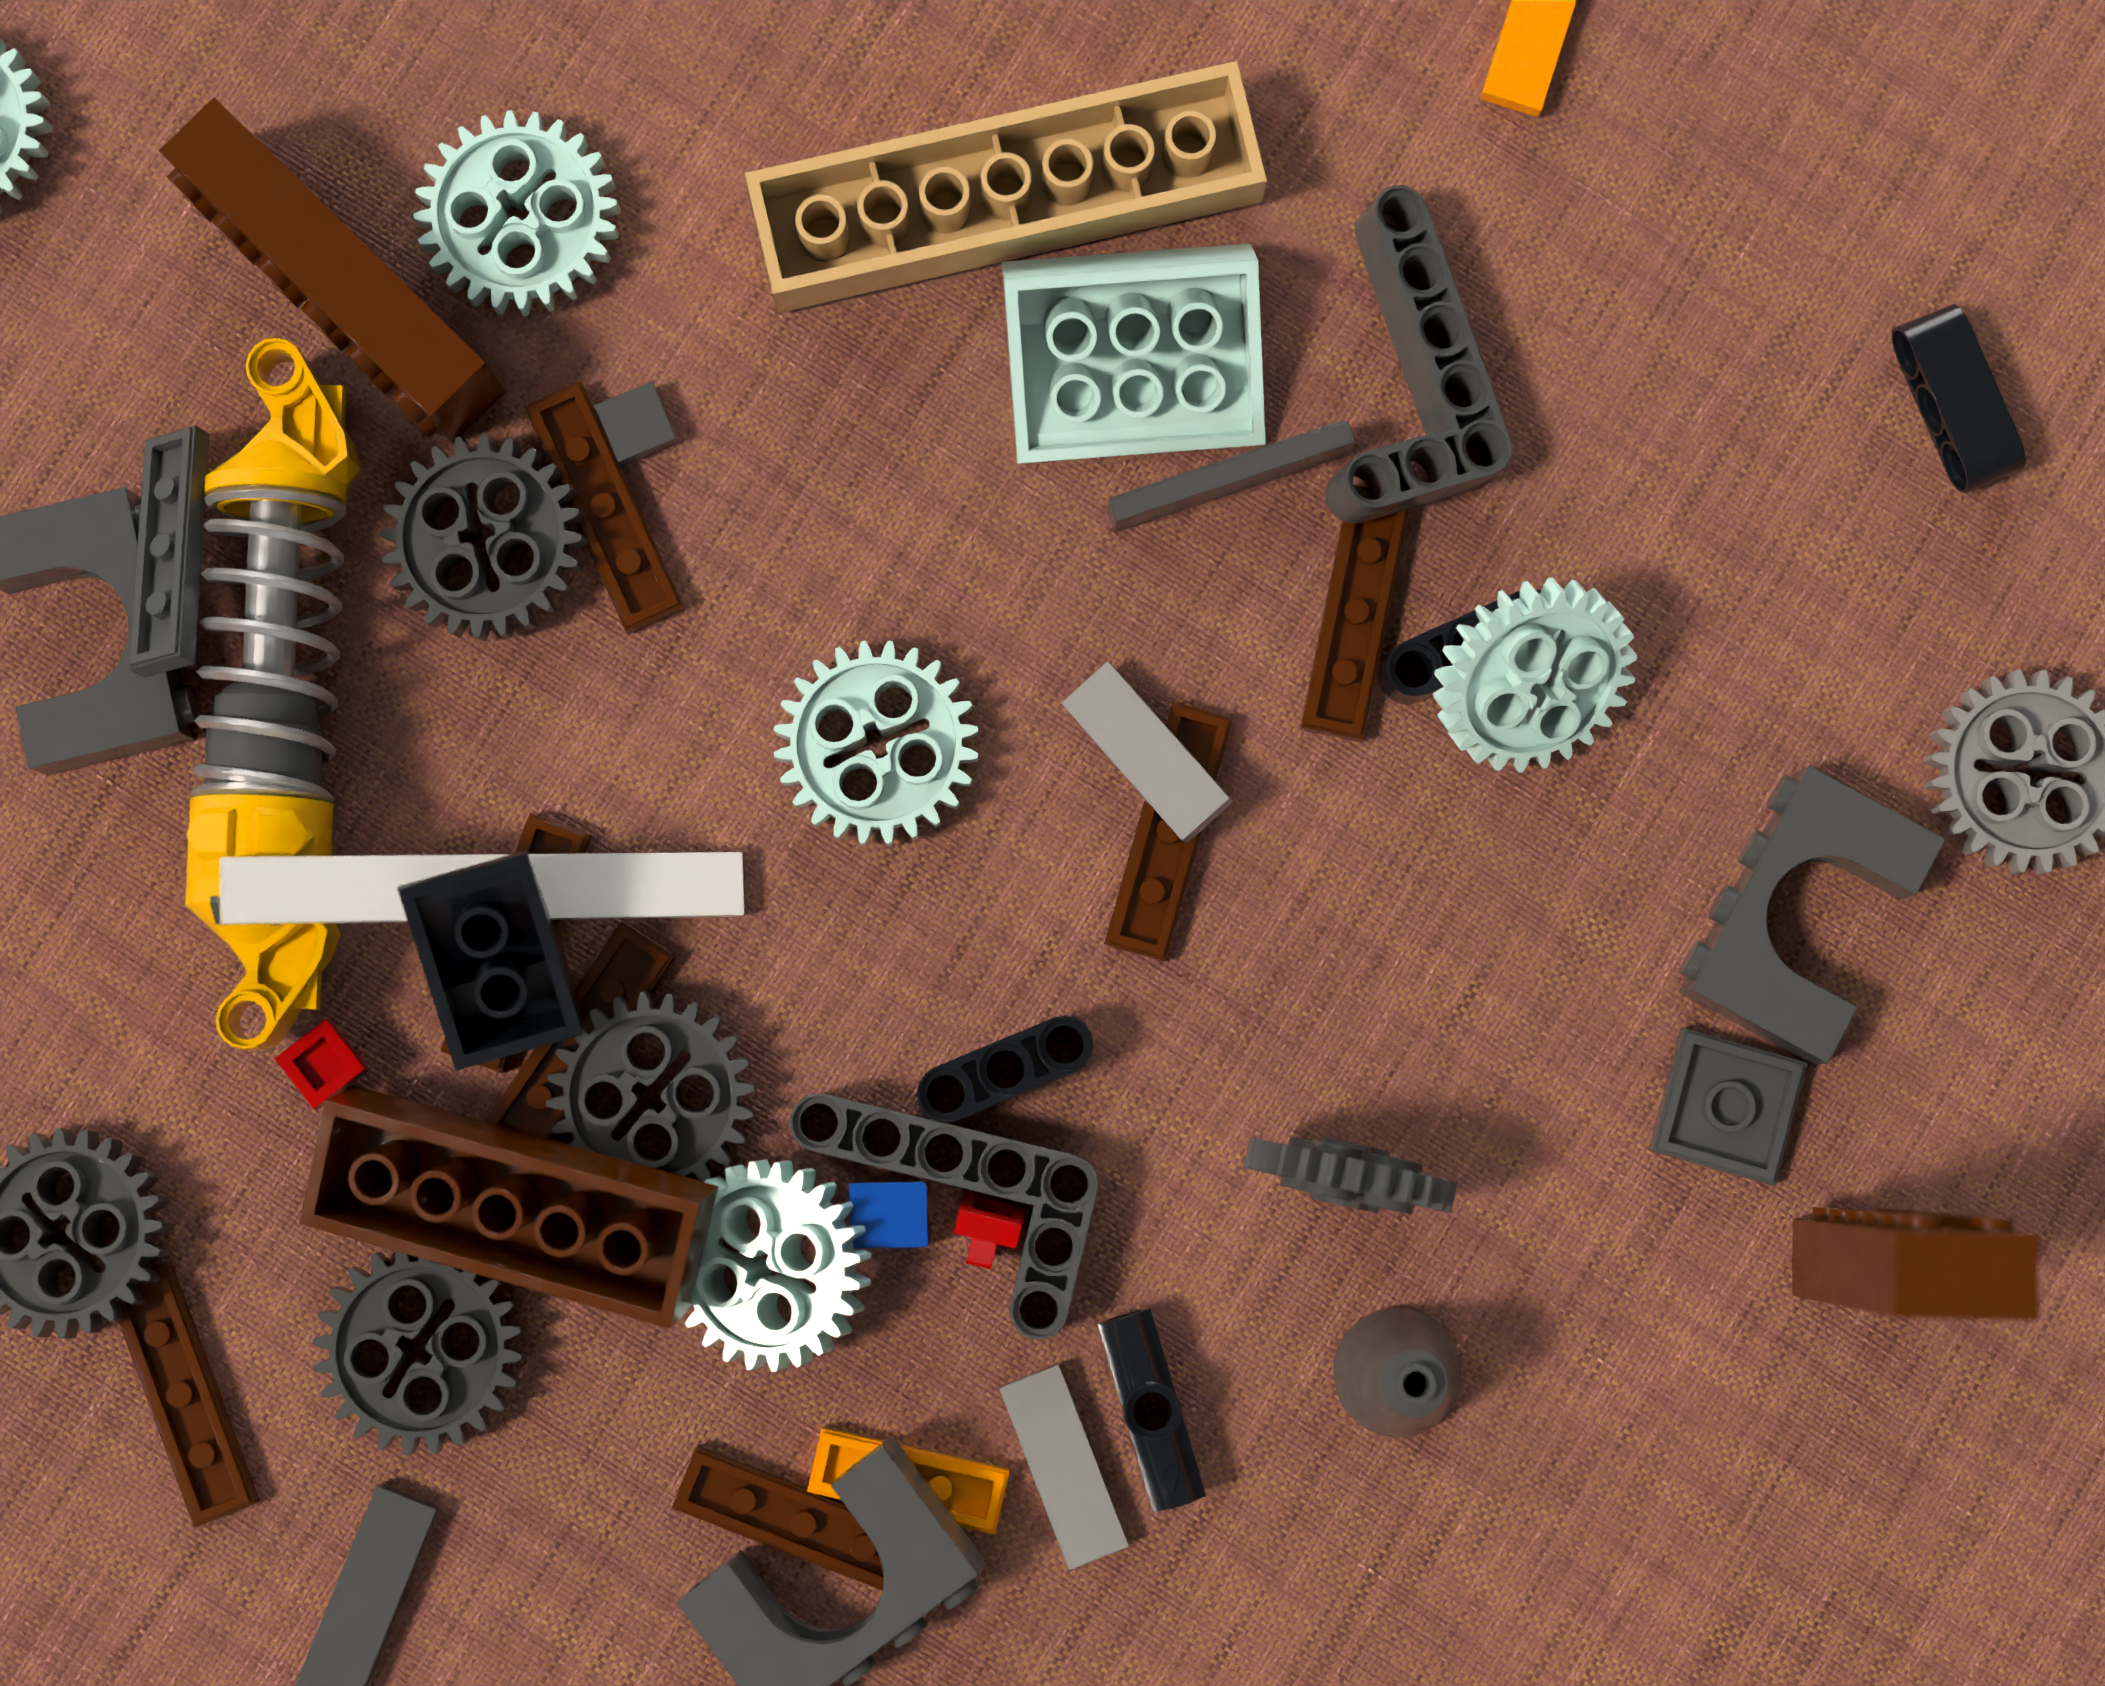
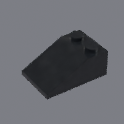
M527 850L398 886V893L456 1071L583 1035L581 1009L560 942Z

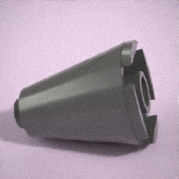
M1392 1308L1377 1311L1360 1318L1343 1335L1334 1356V1382L1342 1406L1361 1426L1383 1436L1408 1437L1432 1428L1450 1411L1460 1388L1461 1364L1455 1344L1441 1325L1420 1312L1410 1309ZM1415 1371L1413 1382L1404 1389L1403 1381L1405 1376Z

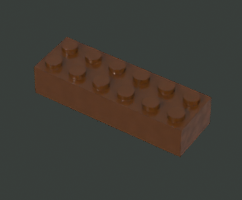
M215 97L159 150L174 167L166 177L183 194L184 198L207 221L212 222L253 266L256 265L297 309L307 301L300 309L341 352L351 344L352 346L345 353L378 389L386 395L395 387L397 391L390 397L426 436L431 438L439 430L453 444L456 437H460L505 393V390L487 364Z
M352 1085L325 1100L299 1224L671 1329L691 1307L719 1186Z
M1812 1207V1220L1793 1219L1792 1296L1892 1317L2038 1321V1234L2014 1232V1218H1993L1991 1216H1972L1905 1209H1876V1211L1852 1208Z

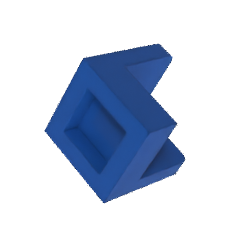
M924 1182L849 1183V1202H852L854 1205L850 1212V1227L864 1226L866 1229L860 1237L852 1241L854 1248L928 1247L930 1245L927 1185Z

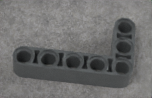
M1404 185L1391 186L1379 194L1357 219L1355 236L1425 435L1364 452L1354 457L1331 478L1325 493L1327 505L1337 518L1350 524L1367 522L1472 491L1503 470L1509 463L1512 455V444L1427 204L1417 191ZM1382 214L1389 215L1395 219L1400 227V232L1392 230L1387 226ZM1403 271L1411 273L1417 278L1421 290L1411 287L1406 282ZM1424 329L1430 330L1437 335L1442 349L1434 347L1428 342ZM1445 387L1451 388L1458 393L1462 401V408L1455 406L1449 401L1445 393ZM1466 445L1474 447L1480 453L1483 467L1476 465L1470 460L1466 452ZM1410 461L1417 462L1424 468L1427 473L1428 483L1418 480L1413 475L1410 469ZM1353 477L1361 478L1369 485L1372 492V500L1363 498L1357 493L1353 484Z
M827 1094L806 1096L794 1106L790 1115V1129L793 1138L808 1150L1034 1205L1011 1296L1010 1317L1014 1327L1022 1335L1030 1339L1044 1340L1054 1336L1063 1328L1068 1316L1098 1191L1096 1172L1087 1160L1073 1154ZM817 1104H825L831 1107L838 1118V1127L835 1134L825 1141L811 1139L803 1127V1118L806 1112ZM879 1119H887L893 1122L900 1132V1144L897 1150L886 1157L873 1154L865 1143V1132L868 1126ZM941 1134H949L955 1137L961 1143L963 1149V1158L960 1165L949 1172L934 1169L929 1164L926 1156L929 1142L935 1136ZM1003 1149L1019 1153L1026 1165L1022 1180L1011 1187H1002L996 1184L990 1178L988 1172V1163L991 1157ZM1064 1165H1075L1081 1168L1087 1178V1189L1084 1195L1073 1202H1064L1057 1199L1050 1188V1179L1053 1173ZM1049 1228H1060L1066 1231L1072 1240V1251L1069 1257L1058 1264H1048L1042 1261L1035 1251V1242L1038 1235ZM1034 1291H1044L1050 1294L1057 1303V1313L1054 1319L1049 1324L1041 1327L1028 1324L1020 1313V1304L1023 1298Z

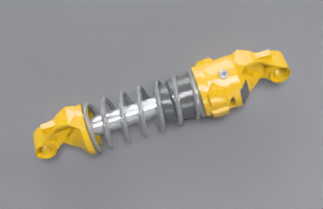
M280 338L265 339L256 344L248 354L246 361L247 377L271 414L270 421L240 452L205 476L204 492L206 497L204 499L210 509L222 515L244 520L210 519L203 526L210 534L248 537L247 570L207 568L201 573L208 582L246 584L245 619L204 617L199 624L206 631L244 632L243 665L240 668L202 666L196 671L202 679L231 680L242 683L230 684L215 696L214 715H200L194 720L200 728H207L205 764H198L192 769L197 777H204V784L197 785L191 791L194 797L190 798L189 829L186 833L188 838L185 905L234 950L246 968L245 977L218 1008L216 1015L217 1031L222 1039L232 1047L253 1051L270 1050L280 1044L301 1010H320L322 972L332 960L341 933L336 923L220 925L219 859L220 857L332 856L334 812L332 802L334 797L322 788V768L324 763L330 761L336 755V748L324 739L323 732L318 728V719L334 711L338 707V700L323 687L296 679L294 676L325 670L340 659V651L328 640L298 628L310 627L329 621L342 611V602L327 589L303 580L328 575L344 563V554L335 545L310 532L331 527L346 515L347 489L361 470L354 443L345 429L346 388L343 385H323L311 363L298 348L289 341ZM281 362H294V374L288 382L279 386L269 385V375L274 366ZM300 543L331 555V561L299 569ZM298 593L325 601L329 604V608L313 614L297 616ZM296 642L323 650L327 653V656L295 664ZM316 698L323 700L325 704L319 706V702L316 700ZM258 1004L265 1012V1028L258 1036L249 1039L244 1036L240 1028L241 1014L250 1005Z

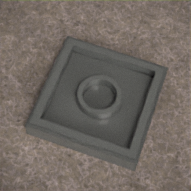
M1680 1029L1648 1151L1760 1183L1775 1185L1807 1063L1690 1029Z

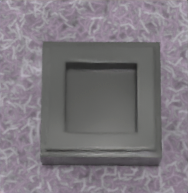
M653 382L594 405L620 466L678 443Z

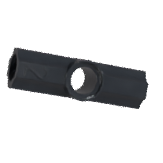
M1151 1308L1132 1311L1097 1323L1152 1512L1170 1510L1206 1497L1182 1415L1181 1403L1176 1395ZM1147 1392L1160 1393L1169 1401L1167 1417L1156 1426L1142 1425L1135 1419L1133 1414L1135 1402L1141 1395Z

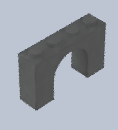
M126 487L0 516V590L11 594L76 578L98 579L108 582L118 593L128 618V640L123 656L114 670L101 682L82 691L15 706L28 768L45 775H52L195 741L192 723L199 717V708L192 687L190 685L183 686L180 668L145 678L128 670L141 498Z
M1808 766L1795 772L1793 777L1785 774L1774 788L1767 803V808L1773 810L1774 813L1764 832L1762 833L1756 829L1745 843L1738 858V863L1745 866L1735 887L1732 888L1726 885L1717 896L1708 918L1716 923L1706 942L1702 943L1697 940L1684 958L1679 974L1685 976L1686 979L1679 993L1804 1061L1816 1065L1829 1063L1857 1006L1796 974L1776 954L1768 935L1766 922L1768 903L1775 886L1796 865L1803 862H1822L1844 869L1897 899L1914 896L1919 891L1945 838L1819 770Z
M893 1436L889 1437L844 1471L831 1485L873 1542L882 1562L884 1576L882 1596L878 1607L868 1617L853 1625L841 1628H821L804 1623L791 1615L780 1604L741 1550L697 1582L678 1600L677 1604L738 1686H830L838 1679L845 1686H849L877 1663L871 1654L890 1640L896 1648H900L928 1625L923 1615L941 1602L950 1610L979 1587L974 1577L978 1575L986 1560Z

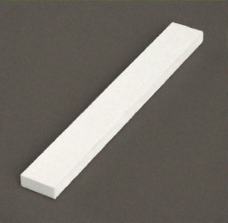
M742 852L528 854L551 920L740 917L744 915ZM511 854L220 857V925L408 922L398 893V886Z

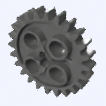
M487 434L481 435L477 451H473L469 442L461 436L456 437L454 446L455 456L450 457L442 449L434 446L431 448L435 466L428 469L415 461L410 464L418 478L414 486L396 481L394 484L398 492L406 499L403 505L391 504L384 506L383 510L398 519L397 527L380 531V537L397 545L396 550L382 557V563L390 567H402L403 571L396 575L390 584L399 591L414 589L404 604L407 608L417 612L429 605L424 620L427 624L437 628L448 617V633L461 638L470 623L473 637L480 641L487 640L491 624H494L500 636L509 639L513 635L514 619H518L524 626L533 630L536 628V619L533 613L535 608L540 607L554 615L557 609L549 595L554 590L566 594H572L574 591L562 576L565 570L583 571L584 565L569 555L570 549L588 545V539L580 534L571 532L570 527L586 519V516L579 509L565 508V505L577 495L576 490L569 484L554 487L563 473L562 470L553 463L539 470L543 454L533 447L519 459L520 444L512 438L508 437L502 444L499 452H497L494 439ZM472 484H477L478 514L469 497L468 489ZM517 485L520 491V500L517 507L508 514L498 515L495 509L497 494L505 487ZM456 500L459 506L457 521L445 530H438L435 524L437 509L447 501ZM481 522L495 531L494 536L486 539L487 553L473 545V540L482 537ZM522 546H531L534 552V561L531 568L520 576H512L509 570L511 554ZM470 561L473 568V576L470 583L459 591H452L449 585L451 569L459 562ZM490 562L499 579L500 587L496 592H492L490 589Z
M648 991L640 992L637 1010L633 1011L622 996L614 998L613 1010L615 1017L612 1019L599 1008L591 1010L589 1013L595 1030L591 1032L582 1027L583 1035L573 1037L580 1045L577 1050L567 1047L558 1048L555 1054L569 1065L567 1071L552 1072L547 1077V1080L553 1084L564 1087L562 1095L546 1101V1107L564 1110L566 1117L551 1128L552 1133L571 1132L574 1138L569 1144L571 1146L689 1178L690 1173L694 1172L704 1182L707 1179L713 1178L712 1170L708 1163L711 1158L726 1166L733 1160L723 1143L729 1141L743 1144L747 1138V1135L734 1125L735 1119H750L755 1114V1110L739 1103V1096L755 1091L756 1084L749 1081H740L737 1076L738 1072L751 1063L750 1057L732 1059L728 1052L740 1039L738 1034L730 1035L720 1040L715 1035V1032L720 1026L723 1017L718 1014L706 1023H701L697 1020L700 1011V1002L697 1000L693 1001L683 1013L677 1012L676 996L672 992L667 993L660 1008H654ZM644 1032L652 1033L663 1042L665 1055L659 1066L645 1067L634 1058L632 1044L638 1034ZM681 1051H688L691 1054L690 1061L660 1095V1098L666 1104L665 1108L663 1109L657 1104L651 1106L622 1139H615L612 1134L613 1130L643 1096L642 1090L637 1086L639 1082L646 1086L651 1085L660 1078ZM693 1074L701 1075L712 1084L714 1096L713 1101L708 1107L701 1109L692 1108L684 1102L681 1097L680 1087L686 1076ZM601 1081L610 1082L621 1091L623 1102L618 1114L611 1116L603 1115L592 1106L590 1099L591 1090L596 1083ZM653 1123L666 1128L672 1140L671 1149L667 1155L655 1157L644 1152L638 1140L642 1126Z
M56 1128L52 1142L47 1135L32 1133L29 1139L30 1153L22 1146L10 1144L6 1147L11 1165L5 1166L0 1164V1314L11 1310L8 1327L12 1329H25L32 1322V1336L49 1337L55 1328L58 1338L74 1339L76 1338L79 1325L85 1334L101 1333V1314L110 1322H123L126 1320L121 1301L138 1305L145 1303L144 1295L137 1285L140 1281H160L161 1277L148 1265L151 1258L169 1257L170 1251L155 1244L156 1235L173 1230V1224L155 1220L154 1213L165 1207L169 1203V1199L161 1196H149L147 1191L159 1179L156 1173L143 1172L135 1174L143 1160L141 1154L128 1152L119 1157L122 1150V1141L107 1137L99 1145V1133L82 1129L76 1139L73 1130ZM69 1172L74 1180V1191L71 1197L61 1204L57 1198L56 1186L61 1176ZM32 1194V1198L46 1216L36 1213L26 1203L27 1195ZM114 1214L120 1225L119 1235L115 1242L107 1247L101 1238V1226L108 1216ZM50 1219L55 1221L70 1222V1224L67 1226L64 1232L57 1224L53 1223ZM25 1220L30 1229V1239L25 1249L18 1252L13 1245V1232L17 1225ZM67 1234V1236H69L75 1243H78L81 1247L73 1245H64L61 1243L64 1241ZM86 1251L96 1254L106 1264V1269L103 1273H99V1268ZM69 1262L74 1268L76 1278L73 1288L64 1296L58 1289L57 1278L61 1268Z
M1290 1136L1288 1144L1250 1137L1244 1165L1246 1169L1281 1176L1279 1186L1312 1193L1311 1199L1378 1213V1208L1413 1215L1414 1206L1452 1213L1458 1184L1447 1179L1421 1174L1423 1164L1389 1157V1151L1326 1137L1321 1142Z
M397 1251L395 1253V1265H392L382 1252L371 1255L374 1274L370 1275L359 1266L351 1268L348 1272L356 1288L353 1291L340 1286L332 1288L330 1293L341 1305L340 1310H325L318 1314L319 1319L333 1327L331 1334L312 1339L313 1345L329 1350L330 1359L314 1365L313 1371L332 1373L334 1382L326 1386L320 1394L322 1398L341 1394L345 1402L340 1406L334 1417L337 1421L354 1413L360 1417L354 1436L357 1438L366 1435L374 1428L378 1429V1449L380 1450L389 1448L396 1437L400 1436L404 1455H411L416 1452L420 1439L424 1437L431 1454H436L443 1450L445 1432L448 1433L453 1442L460 1446L468 1441L466 1422H469L476 1429L484 1431L491 1426L484 1408L487 1406L493 1410L503 1411L508 1407V1402L497 1391L500 1386L515 1387L520 1384L521 1379L506 1370L507 1363H513L526 1358V1352L509 1347V1338L524 1332L525 1326L506 1324L504 1318L518 1303L516 1300H507L500 1303L496 1301L494 1295L501 1288L503 1281L494 1279L483 1284L478 1280L480 1277L478 1274L422 1258L415 1261L414 1256ZM407 1285L419 1288L427 1301L426 1311L418 1321L405 1318L400 1313L398 1307L400 1292ZM448 1299L452 1300L455 1303L454 1310L426 1344L425 1349L433 1355L432 1358H425L412 1364L402 1379L395 1395L387 1397L385 1395L386 1386L413 1354L414 1348L407 1342L408 1338L414 1339L426 1334L434 1324L433 1322L438 1317L445 1301ZM458 1322L470 1324L478 1332L480 1338L479 1348L472 1357L458 1355L451 1346L450 1334ZM369 1339L381 1342L388 1351L389 1363L382 1374L371 1373L362 1364L361 1350ZM421 1376L434 1379L441 1388L442 1400L435 1411H427L415 1402L413 1387L416 1380Z

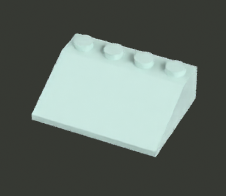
M1251 243L1002 262L1017 464L1266 445L1258 259Z

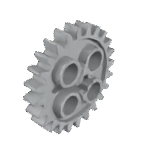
M2014 670L2006 674L2004 686L1996 676H1992L1981 681L1983 696L1972 688L1959 694L1961 703L1966 711L1952 706L1941 713L1945 721L1952 727L1951 730L1937 729L1930 732L1929 738L1943 747L1942 752L1924 757L1923 763L1940 769V777L1932 779L1923 785L1924 789L1942 791L1944 798L1935 804L1930 811L1932 814L1950 812L1953 820L1943 832L1946 837L1965 832L1968 835L1963 846V854L1975 853L1983 847L1987 849L1985 867L1999 866L2005 857L2008 856L2010 874L2024 873L2029 861H2031L2037 875L2045 874L2052 871L2053 858L2062 869L2077 865L2075 849L2084 856L2096 854L2099 848L2092 834L2105 838V709L2096 713L2089 709L2096 693L2092 689L2079 694L2075 698L2072 697V677L2062 678L2050 688L2047 670L2033 673L2028 686L2021 670ZM1993 722L2003 724L2011 733L2012 744L2007 753L1998 750L1990 739V728ZM2057 730L2066 733L2073 742L2074 753L2070 761L2060 758L2053 748L2052 740ZM1980 760L1990 765L2005 768L2027 762V767L2031 771L2041 773H2076L2082 776L2083 782L2081 785L2061 778L2047 777L2030 783V776L2025 773L1978 771L1974 767V762ZM1988 783L1996 785L2005 797V806L2000 815L1989 811L1983 802L1982 794L1984 787ZM2050 792L2062 797L2067 805V815L2062 824L2050 818L2046 811L2045 802Z

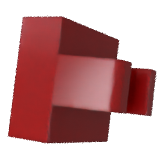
M324 1019L274 1058L313 1109L322 1108L326 1099L343 1091L370 1070L331 1019Z
M965 1189L953 1233L972 1238L966 1264L991 1270L997 1244L1016 1249L1027 1204Z

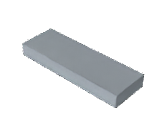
M1108 661L1061 703L1185 844L1191 841L1233 803L1232 799Z
M1059 1363L999 1386L1068 1569L1072 1570L1129 1547Z

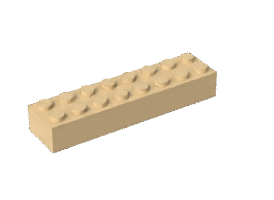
M1237 61L745 173L778 313L1262 202L1267 183Z

